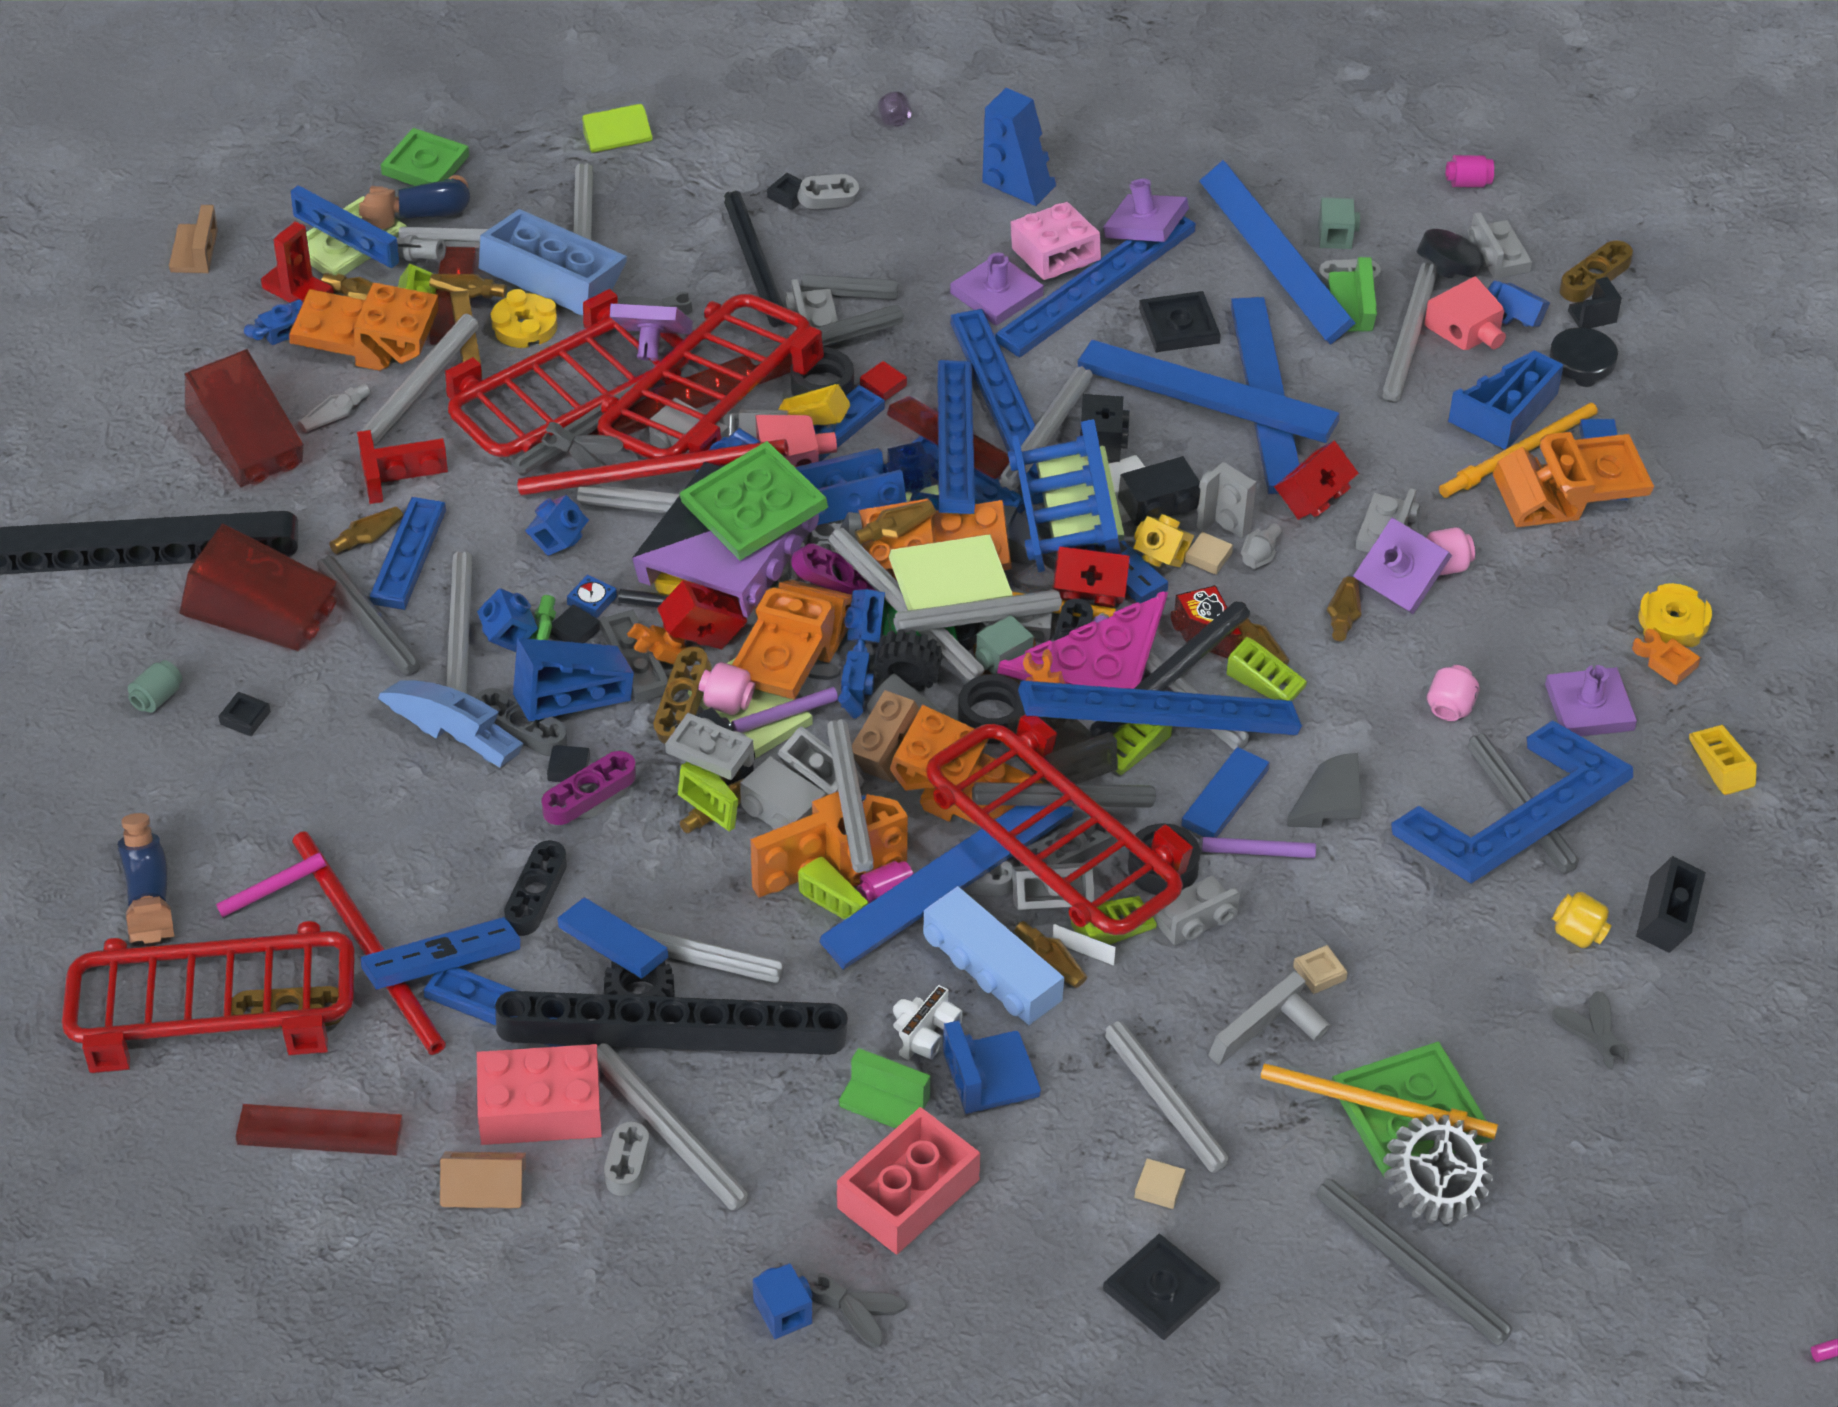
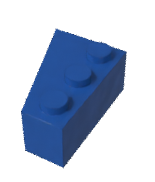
M1005 88L985 107L982 183L1037 206L1057 185L1055 178L1049 176L1046 165L1050 159L1048 152L1042 150L1039 139L1042 135V130L1034 100L1009 88Z
M1534 350L1503 366L1500 373L1490 378L1485 375L1478 379L1477 385L1465 391L1462 388L1454 391L1448 422L1494 445L1507 449L1556 397L1559 391L1564 364Z
M517 638L513 695L528 721L631 701L634 672L618 646Z

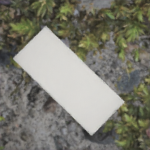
M1056 924L1053 925V938L1060 939L1066 948L1114 965L1116 947Z

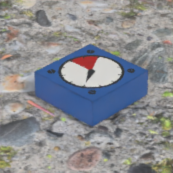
M586 575L567 595V605H575L593 617L598 618L615 600L617 590L615 587Z

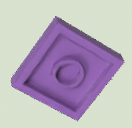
M1145 178L1134 180L1130 184L1132 194H1128L1104 225L1105 238L1165 242L1189 209L1187 197L1152 195L1150 180Z
M993 253L985 262L953 281L950 293L973 310L983 309L987 320L997 326L1042 297L1044 286L1009 262L1008 257H1004L1003 253Z
M611 304L610 318L627 331H640L637 359L649 361V358H651V361H658L660 333L690 334L692 332L693 321L677 307Z
M1392 517L1353 577L1411 614H1414L1452 557V554Z
M1591 665L1586 671L1547 675L1545 686L1560 725L1579 736L1635 731L1637 720L1617 667L1604 668L1603 666L1596 665L1595 670H1593Z

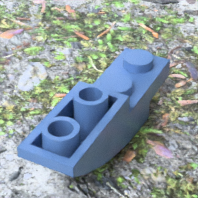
M400 680L379 694L378 699L388 705L395 713L404 716L417 725L424 733L438 738L445 732H448L457 741L466 744L482 755L486 761L495 764L499 768L519 755L524 744L495 724L499 713L497 710L453 688L431 682Z

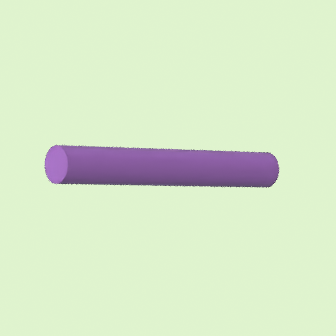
M831 687L733 720L732 726L734 731L744 733L838 701V695L835 688Z
M1203 837L1202 852L1315 858L1316 843Z

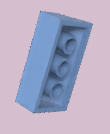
M518 209L480 235V270L510 282L522 290L551 299L556 304L568 308L579 315H583L584 301L608 289H613L627 261V256L521 209Z

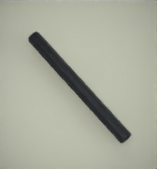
M737 190L733 192L728 191L724 195V203L759 297L783 306L742 195ZM766 314L772 327L784 326L786 322Z
M1242 601L1233 602L1134 689L1165 691L1249 618L1250 611L1246 604ZM1096 721L1091 725L1090 732L1097 741L1106 742L1127 723Z

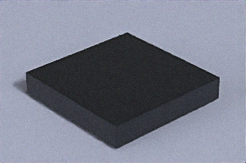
M1203 291L1139 300V310L1156 353L1220 344L1221 334Z
M1159 1233L1104 1282L1103 1291L1161 1339L1165 1340L1220 1291V1282Z

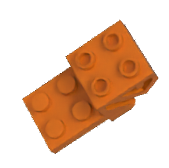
M374 282L366 300L309 289L289 333L290 344L355 356V366L378 371L386 369L392 357L400 364H403L420 355L438 312V295Z
M1571 432L1547 434L1540 439L1541 444L1539 446L1547 464H1542L1537 457H1534L1522 446L1499 460L1492 474L1516 527L1576 521L1580 519L1588 502L1649 496L1654 488L1629 434L1578 440L1574 439Z
M929 499L859 510L862 528L876 521L882 510L923 502ZM1003 500L975 504L974 514L939 513L938 510L936 514L898 539L883 537L876 541L870 540L862 544V547L896 581L897 579L888 557L892 549L989 534L991 535L1003 570L1012 569Z
M795 580L779 582L778 588L773 587L766 590L755 610L758 620L732 665L747 670L750 673L751 682L755 683L756 690L795 700L816 660L830 663L848 630L845 626V614L847 609L851 607L852 595Z
M922 705L893 757L890 771L905 791L925 788L920 797V804L924 811L948 822L951 821L953 815H956L977 825L955 805L947 810L940 808L933 797V792L936 788L929 782L926 774L927 763L935 754L968 734L974 728ZM989 739L984 740L941 769V773L956 786L994 761L995 758L984 753ZM1003 763L963 789L962 792L972 799V788L977 782L1022 783L1032 775ZM1038 780L1037 782H1035V783L1049 784V783H1047V782H1045V781H1043V780ZM978 805V806H980L981 808H984V807L987 806V805ZM1001 805L990 812L989 815L997 819L1017 805Z
M838 791L812 801V815L750 839L752 888L758 898L769 893L779 892L785 887L799 882V870L820 856L824 857L852 886H858L860 884V876L867 873L866 871L857 873L853 870ZM867 794L863 808L873 855L872 870L892 861L897 863L907 862L908 815L897 800Z

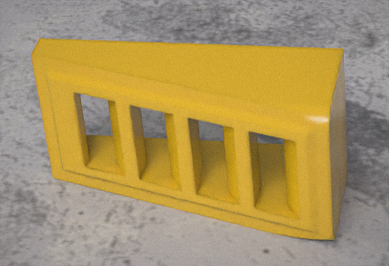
M834 384L786 398L778 410H788V415H808L812 418L813 425H830L841 423L850 407V402L839 384Z
M1723 725L1689 734L1691 744L1714 783L1724 795L1753 788L1756 785L1757 764ZM1721 742L1720 744L1709 746L1710 744Z

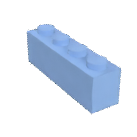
M958 886L924 910L923 934L926 940L932 946L939 947L944 951L958 969L967 971L975 978L978 985L985 992L992 993L998 998L1011 1015L1018 1016L1026 1024L1030 1025L1063 1001L1064 976Z

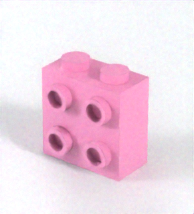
M1068 202L1055 204L1048 209L1027 214L1022 218L1011 221L1012 249L1043 280L1055 278L1065 272L1082 268L1090 263L1101 260L1100 232Z

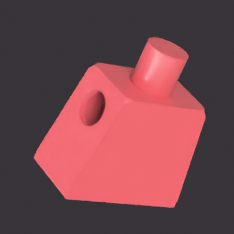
M1476 276L1428 300L1424 326L1462 350H1469L1482 342L1494 350L1499 348L1506 339V334L1501 331L1504 314L1503 306Z
M755 415L756 439L760 442L786 439L789 455L785 458L794 467L819 462V454L837 453L835 432L815 434L812 418L808 415Z

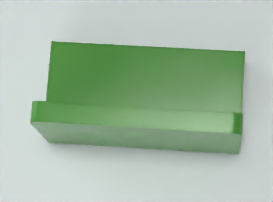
M1358 257L1355 271L1330 272L1328 276L1330 292L1356 323L1346 332L1373 331L1377 316L1371 257Z
M858 1048L851 1059V1080L839 1098V1106L896 1129L919 1107L924 1109L930 1099V1075Z

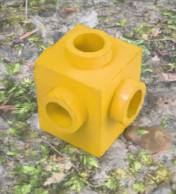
M1161 514L1159 519L1147 516L1146 520L1142 521L1136 529L1134 535L1136 542L1133 549L1142 552L1143 560L1152 565L1161 567L1162 563L1170 566L1181 567L1195 535L1178 528L1180 521L1167 515Z

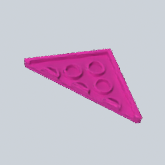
M1162 591L1155 598L1141 604L1138 602L1114 612L1113 616L1097 623L1093 621L1070 631L1069 635L1053 642L1049 640L1025 651V654L1008 661L1005 659L1000 661L997 673L1025 681L1026 677L1032 676L1026 672L1023 666L1026 653H1031L1032 660L1036 664H1043L1042 654L1044 650L1049 649L1053 656V662L1050 667L1051 673L1061 671L1065 684L1134 689L1141 683L1168 592Z

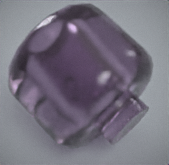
M895 91L885 94L878 102L881 118L886 125L894 124V126L899 127L911 118L912 109L907 96L902 92Z

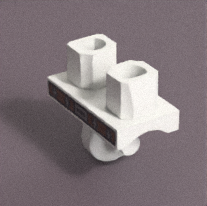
M940 985L935 988L925 1002L918 997L912 1002L901 999L893 1007V1013L897 1019L893 1026L899 1031V1036L903 1041V1047L899 1050V1055L907 1060H910L915 1053L932 1060L942 1046V1036L934 1032V1029L939 1027L944 1030V1023L957 1020L960 1021V1024L962 1023V1010L948 1002V989Z

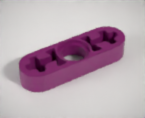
M808 544L795 551L792 555L791 562L795 573L806 581L852 595L854 590L868 589L876 591L840 554L816 544ZM833 565L840 571L841 581L835 577L832 571Z
M624 751L611 752L546 791L541 799L544 819L553 825L567 824L630 786L636 779L634 757ZM586 783H594L599 786L596 791L591 793H585L579 789L580 786Z

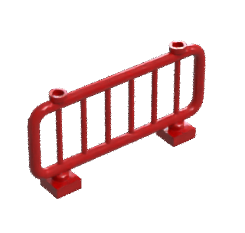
M608 289L584 301L583 327L585 329L482 380L481 364L474 357L446 370L447 397L450 398L448 414L452 420L487 453L497 457H510L522 451L527 452L541 443L545 433H549L551 436L554 435L546 431L550 422H556L565 428L601 405L606 396H615L639 381L649 371L635 377L595 340V338L616 329L638 349L639 341L610 318L611 304H618V296L611 289ZM660 333V337L673 348L683 341L676 333ZM588 342L629 381L608 391L567 352ZM561 356L602 395L580 405L540 366ZM683 358L670 372L681 376L680 369L686 366L690 360ZM660 360L651 362L656 366ZM534 370L574 409L553 420L512 380ZM667 377L660 379L668 386L676 383V381ZM506 384L546 424L525 434L484 394ZM478 398L519 438L508 443L495 442L462 411V406Z
M739 294L729 298L722 305L711 301L704 310V318L706 320L620 399L612 395L605 397L601 405L602 416L598 420V432L600 435L619 439L623 443V448L648 459L685 454L688 450L689 453L709 450L715 442L721 440L720 427L716 424L788 355H792L793 371L805 375L824 357L822 331L811 327L807 318L800 313L755 295ZM748 307L797 327V329L788 338H784L733 317L731 314L739 308ZM726 320L781 344L768 357H765L710 333ZM704 339H707L761 363L748 376H745L690 352ZM683 358H687L741 382L731 392L724 395L674 374L670 370ZM667 377L716 398L720 402L705 415L649 390L661 378ZM642 396H646L700 421L686 434H683L628 409ZM621 415H624L679 440L669 448H657L612 428L611 425Z
M1025 714L1020 717L1016 734L1005 726L998 724H985L977 727L935 754L928 761L926 774L929 782L936 788L933 792L936 804L944 810L953 805L957 806L1072 906L1068 911L1069 917L1076 926L1084 927L1091 922L1104 933L1124 935L1138 928L1180 896L1183 887L1181 875L1187 870L1193 847L1166 824L1155 831L1151 848L1148 847L1047 761L1051 758L1057 732L1038 716H1026ZM986 739H997L1011 749L956 786L941 773V769ZM1015 755H1018L1037 771V773L984 808L978 806L962 792L963 789ZM1043 777L1064 794L1011 831L1006 830L989 815L990 812ZM1069 800L1091 817L1037 855L1016 838L1017 835ZM1096 823L1118 840L1064 879L1042 861ZM1124 846L1145 863L1143 867L1092 902L1070 885V883ZM1150 870L1156 872L1167 882L1166 889L1123 919H1111L1097 908Z
M313 921L300 923L297 927V934L127 948V943L124 940L111 938L104 942L103 951L85 953L76 958L69 966L66 974L63 1004V1032L70 1040L83 1044L82 1049L90 1073L130 1070V1054L126 1043L129 1040L282 1027L288 1056L328 1052V1037L324 1023L333 1022L345 1016L351 1009L354 999L355 950L353 942L346 935L337 931H321L320 925ZM336 947L339 950L338 999L331 1006L310 1009L312 948ZM304 949L302 1009L271 1012L273 951ZM266 952L263 1013L231 1016L234 955ZM227 955L223 1016L192 1019L196 958ZM188 959L184 1020L152 1023L157 961ZM149 962L144 1023L113 1026L118 965ZM110 966L105 1027H79L78 1015L83 973L92 967Z

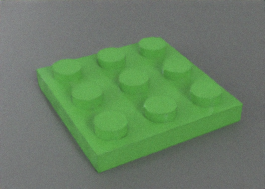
M768 441L679 493L682 503L739 560L744 559L828 508L827 498Z
M1439 1041L1332 1076V1081L1446 1111H1451L1452 1108L1466 1111L1469 1117L1487 1121ZM1340 1100L1384 1177V1173L1392 1168L1383 1163L1384 1157L1392 1153L1387 1148V1145L1392 1139H1398L1396 1132L1402 1126L1408 1128V1123L1413 1118ZM1477 1135L1473 1141L1478 1145L1491 1142L1492 1139ZM1426 1140L1415 1143L1411 1155L1418 1157L1421 1153L1429 1154V1150L1434 1146V1141Z

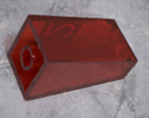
M248 349L184 373L185 411L240 488L248 484H259L268 476L280 471H290L303 462L304 444Z
M222 523L188 571L179 613L185 617L299 651L306 640L313 641L321 626V622H319L323 615L329 617L338 599L333 596L337 581Z

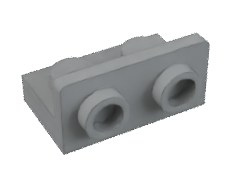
M1481 212L1474 213L1472 226L1468 228L1469 241L1483 254V266L1488 267L1493 278L1530 272L1532 261L1508 220L1487 224Z
M798 279L791 280V292H786L787 309L806 317L810 326L814 328L838 321L830 289L801 292ZM791 325L793 333L797 327Z
M1222 462L1213 471L1205 473L1199 483L1200 499L1197 507V528L1205 531L1216 522L1224 529L1243 538L1251 531L1256 481Z
M1409 488L1405 500L1374 493L1357 537L1355 549L1369 553L1392 517L1409 527V523L1415 524L1420 509V503L1415 502L1417 490Z
M690 713L686 714L665 743L666 753L730 780L733 779L742 765L750 767L754 762L753 739L748 738L741 732L731 731L719 726L710 719L700 718Z
M1212 875L1183 889L1180 896L1173 903L1157 913L1153 918L1157 926L1175 946L1186 940L1196 939L1204 931L1212 927L1230 922L1238 914L1240 893L1236 888L1226 891Z

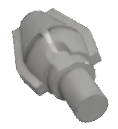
M1273 523L1266 530L1260 531L1258 528L1246 536L1241 554L1243 562L1247 566L1256 569L1273 560L1276 553L1274 549L1277 542L1276 539L1282 532L1281 527Z

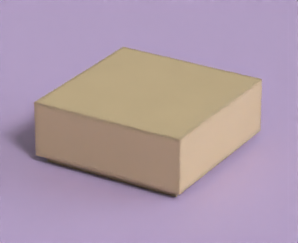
M1201 532L1186 552L1185 562L1217 575L1232 554L1233 544Z
M1328 945L1294 959V969L1306 981L1305 984L1313 994L1347 979L1348 972Z
M1147 1158L1135 1189V1198L1174 1209L1185 1178L1186 1169Z

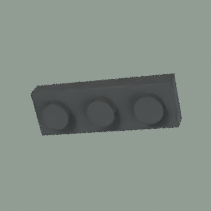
M634 609L601 618L600 629L607 644L618 646L634 672L632 695L635 702L639 703L663 696L668 678L659 660L655 659L653 652L640 653L634 649L633 646L638 640L628 637L627 633L635 623L640 624Z

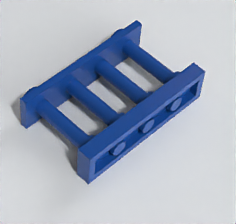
M1094 419L1080 422L1083 435L1077 436V440L1022 451L1019 435L1012 436L1014 450L1008 451L1011 471L1018 470L1031 536V539L1024 541L1028 560H1036L1038 573L1045 571L1042 554L1056 552L1059 546L1076 548L1098 543V546L1105 545L1107 553L1122 555ZM1080 454V457H1088L1089 465L1082 466L1083 470L1028 481L1025 465ZM1085 483L1086 487H1094L1095 494L1089 495L1087 500L1039 510L1033 509L1032 494ZM1092 513V516L1099 515L1101 524L1095 525L1093 530L1039 540L1036 524Z
M879 448L795 467L827 498L828 508L818 513L819 520L817 525L843 520L848 512L859 513V510L907 502L902 471L896 470L885 473L883 455Z

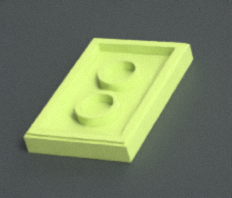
M362 196L343 209L362 219V216L359 215V203L363 202L365 197ZM395 218V224L392 227L382 230L398 238L400 227L407 226ZM315 227L306 232L311 266L322 274L345 275L371 258Z
M1100 446L1118 539L1123 541L1124 530L1105 446ZM1080 454L1036 463L1039 479L1083 470L1082 466L1089 465L1088 457H1080ZM1085 483L1042 492L1045 508L1087 500L1089 499L1088 496L1094 495L1095 492L1093 486L1086 487ZM1092 513L1051 521L1049 522L1051 536L1054 538L1095 529L1094 526L1100 525L1101 522L1099 515L1092 516Z
M990 534L892 549L888 556L908 611L1013 595Z
M735 659L731 660L727 664L732 665ZM754 689L751 702L746 711L741 709L735 715L715 711L721 718H727L732 724L733 720L790 702L793 699ZM688 690V695L691 696L692 691ZM702 696L699 706L707 710L709 707L705 706ZM806 711L744 732L743 734L753 739L756 759L789 739L801 726L807 728L812 725L813 716Z

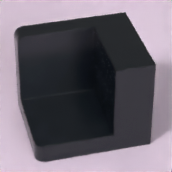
M1608 277L1596 279L1592 299L1569 304L1568 312L1578 327L1595 328L1617 323L1622 297Z

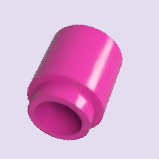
M1453 155L1452 161L1446 163V180L1451 181L1452 187L1483 188L1485 184L1493 183L1494 161L1493 159H1486L1484 155Z
M892 861L861 875L857 891L869 904L914 873L907 862L897 863Z

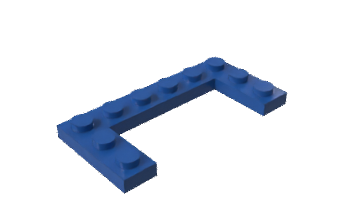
M1551 721L1527 736V749L1570 773L1568 776L1472 838L1421 806H1417L1392 822V835L1472 884L1633 778V766L1557 722Z

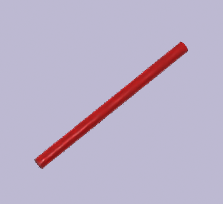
M786 439L768 441L783 457L789 455ZM764 442L519 478L517 486L520 495H528L698 470L704 462L725 466Z
M306 831L296 834L292 839V843L303 860L320 852L326 866L312 874L363 953L369 955L385 950L310 834ZM402 982L386 987L430 1055L440 1053L445 1048L446 1043L408 984Z

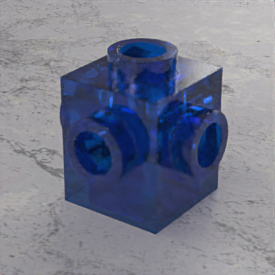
M919 441L888 448L887 463L883 464V473L901 470L905 493H917L931 486V474H935V463L932 455L926 454Z

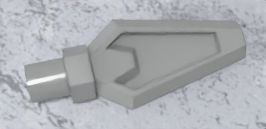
M363 383L354 389L351 387L345 390L343 394L329 395L298 421L300 428L304 432H308L349 416L352 408L358 406L362 399L371 395L370 389Z

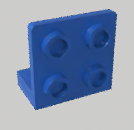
M959 1020L944 1023L943 1053L965 1114L1040 1096L1041 1089L1018 1031L972 1040L970 1034L964 1035Z

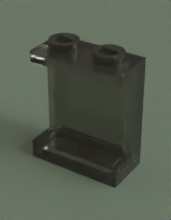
M1025 714L1009 719L1008 729L1016 734L1020 717ZM1039 717L1057 732L1053 751L1045 755V759L1074 784H1080L1118 770L1117 739L1110 732L1095 737L1078 719ZM1016 755L1034 774L1037 773V771ZM1044 777L1040 779L1044 784H1050Z

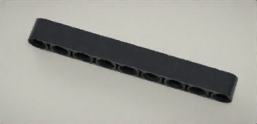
M266 511L0 527V575L240 561L245 559L248 542L259 547L257 555L272 553L280 558H286L294 555L298 550V519L293 513L288 511Z
M509 991L500 995L495 1004L497 1034L504 1041L512 1043L597 1044V1046L605 1043L612 1047L830 1055L836 1054L845 1046L848 1023L846 1011L839 1005L832 1003Z

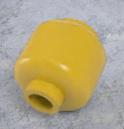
M1577 892L1573 896L1566 894L1551 918L1556 922L1555 932L1579 948H1587L1593 941L1600 945L1612 926L1606 922L1609 916L1608 908L1584 892Z

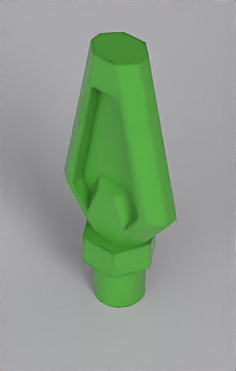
M543 595L539 607L535 610L534 618L537 619L536 625L538 629L531 635V639H549L552 621L556 615L554 610L555 598L551 595Z

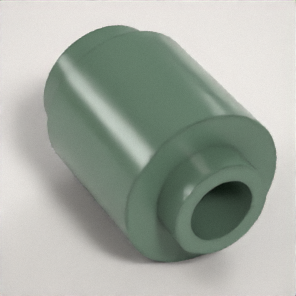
M167 660L153 663L128 685L129 701L136 709L152 713L179 690L182 675L176 666Z

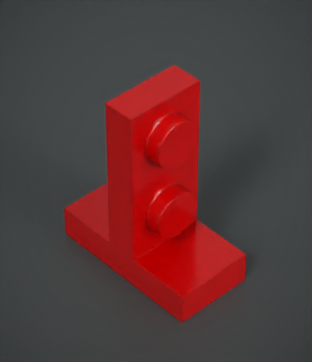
M295 221L273 239L277 266L261 278L262 289L289 303L299 299L304 302L309 289L334 294L333 286L313 277L306 226Z
M371 430L357 432L360 458L370 504L383 502L382 482L448 472L446 448L443 438L374 449Z

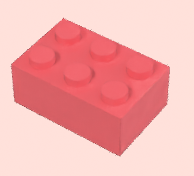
M597 1044L477 1052V1106L481 1145L602 1137Z
M919 1107L837 1180V1208L897 1255L979 1181L980 1152L923 1108Z

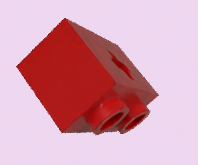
M1334 440L1315 450L1279 481L1274 488L1298 520L1310 513L1313 517H1317L1331 506L1328 502L1331 497L1337 499L1351 488L1349 482L1359 473Z
M1059 546L1056 554L1052 590L1058 591L1062 600L1068 601L1075 598L1095 600L1094 605L1114 608L1116 603L1122 604L1125 599L1130 556ZM1087 572H1093V578L1097 579L1093 586L1087 585V579L1081 578L1085 577Z
M682 580L657 608L663 620L664 629L672 637L683 638L702 646L707 645L721 650L748 622L742 614L741 606L736 596L686 580Z

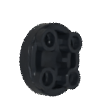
M1443 229L1427 230L1417 248V253L1436 264V271L1446 278H1453L1455 274L1472 278L1476 276L1484 262L1483 254L1473 243L1456 233Z
M1576 327L1566 329L1554 337L1549 357L1564 364L1562 371L1564 376L1574 379L1579 386L1591 387L1595 384L1596 380L1605 378L1612 373L1616 366L1618 349L1614 341L1606 334L1591 328Z

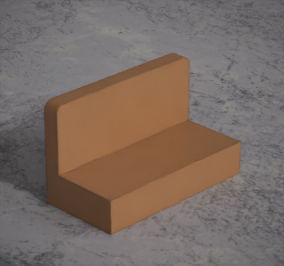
M214 205L200 206L197 224L178 225L169 263L170 272L209 273L218 232Z
M445 1151L440 1158V1205L442 1207L520 1208L522 1205V1175L526 1169V1153Z

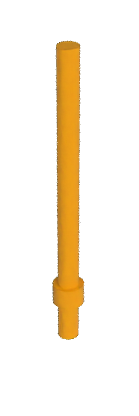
M1590 402L1475 467L1472 465L1467 466L1457 473V477L1439 486L1440 494L1447 498L1463 488L1468 490L1481 482V478L1494 472L1499 460L1522 446L1530 452L1540 446V439L1547 434L1564 433L1580 424L1581 419L1593 417L1598 413L1596 405Z
M1264 1063L1261 1079L1413 1119L1418 1118L1421 1121L1428 1114H1433L1437 1122L1441 1116L1449 1115L1451 1126L1458 1120H1464L1463 1132L1469 1133L1471 1130H1477L1478 1136L1495 1140L1498 1124L1469 1117L1466 1111L1454 1108L1451 1111H1446Z

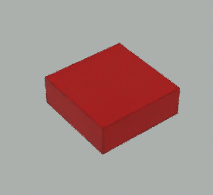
M882 361L860 376V386L886 401L907 386V377Z

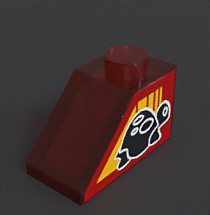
M1216 585L1177 594L1175 609L1171 611V622L1175 631H1180L1187 643L1228 607ZM1239 627L1215 646L1210 653L1228 659L1229 655L1242 642L1243 634Z

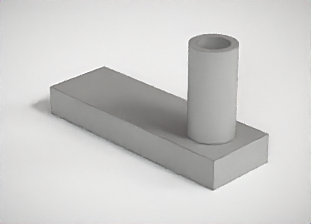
M1293 971L1215 1036L1208 1056L1220 1066L1282 1013L1288 1016L1315 1042L1326 1034L1331 1024L1300 997L1306 981L1297 972Z

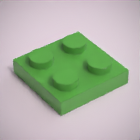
M412 128L380 165L381 174L414 186L443 181L452 176L469 157V147Z

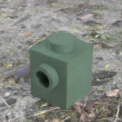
M1321 198L1318 219L1319 248L1352 249L1354 232H1359L1360 212H1354V199Z
M1010 615L994 625L985 627L977 634L976 659L985 670L988 669L993 675L1006 676L997 673L1000 661L1005 659L1009 661L1025 654L1026 650L1033 648L1034 636Z

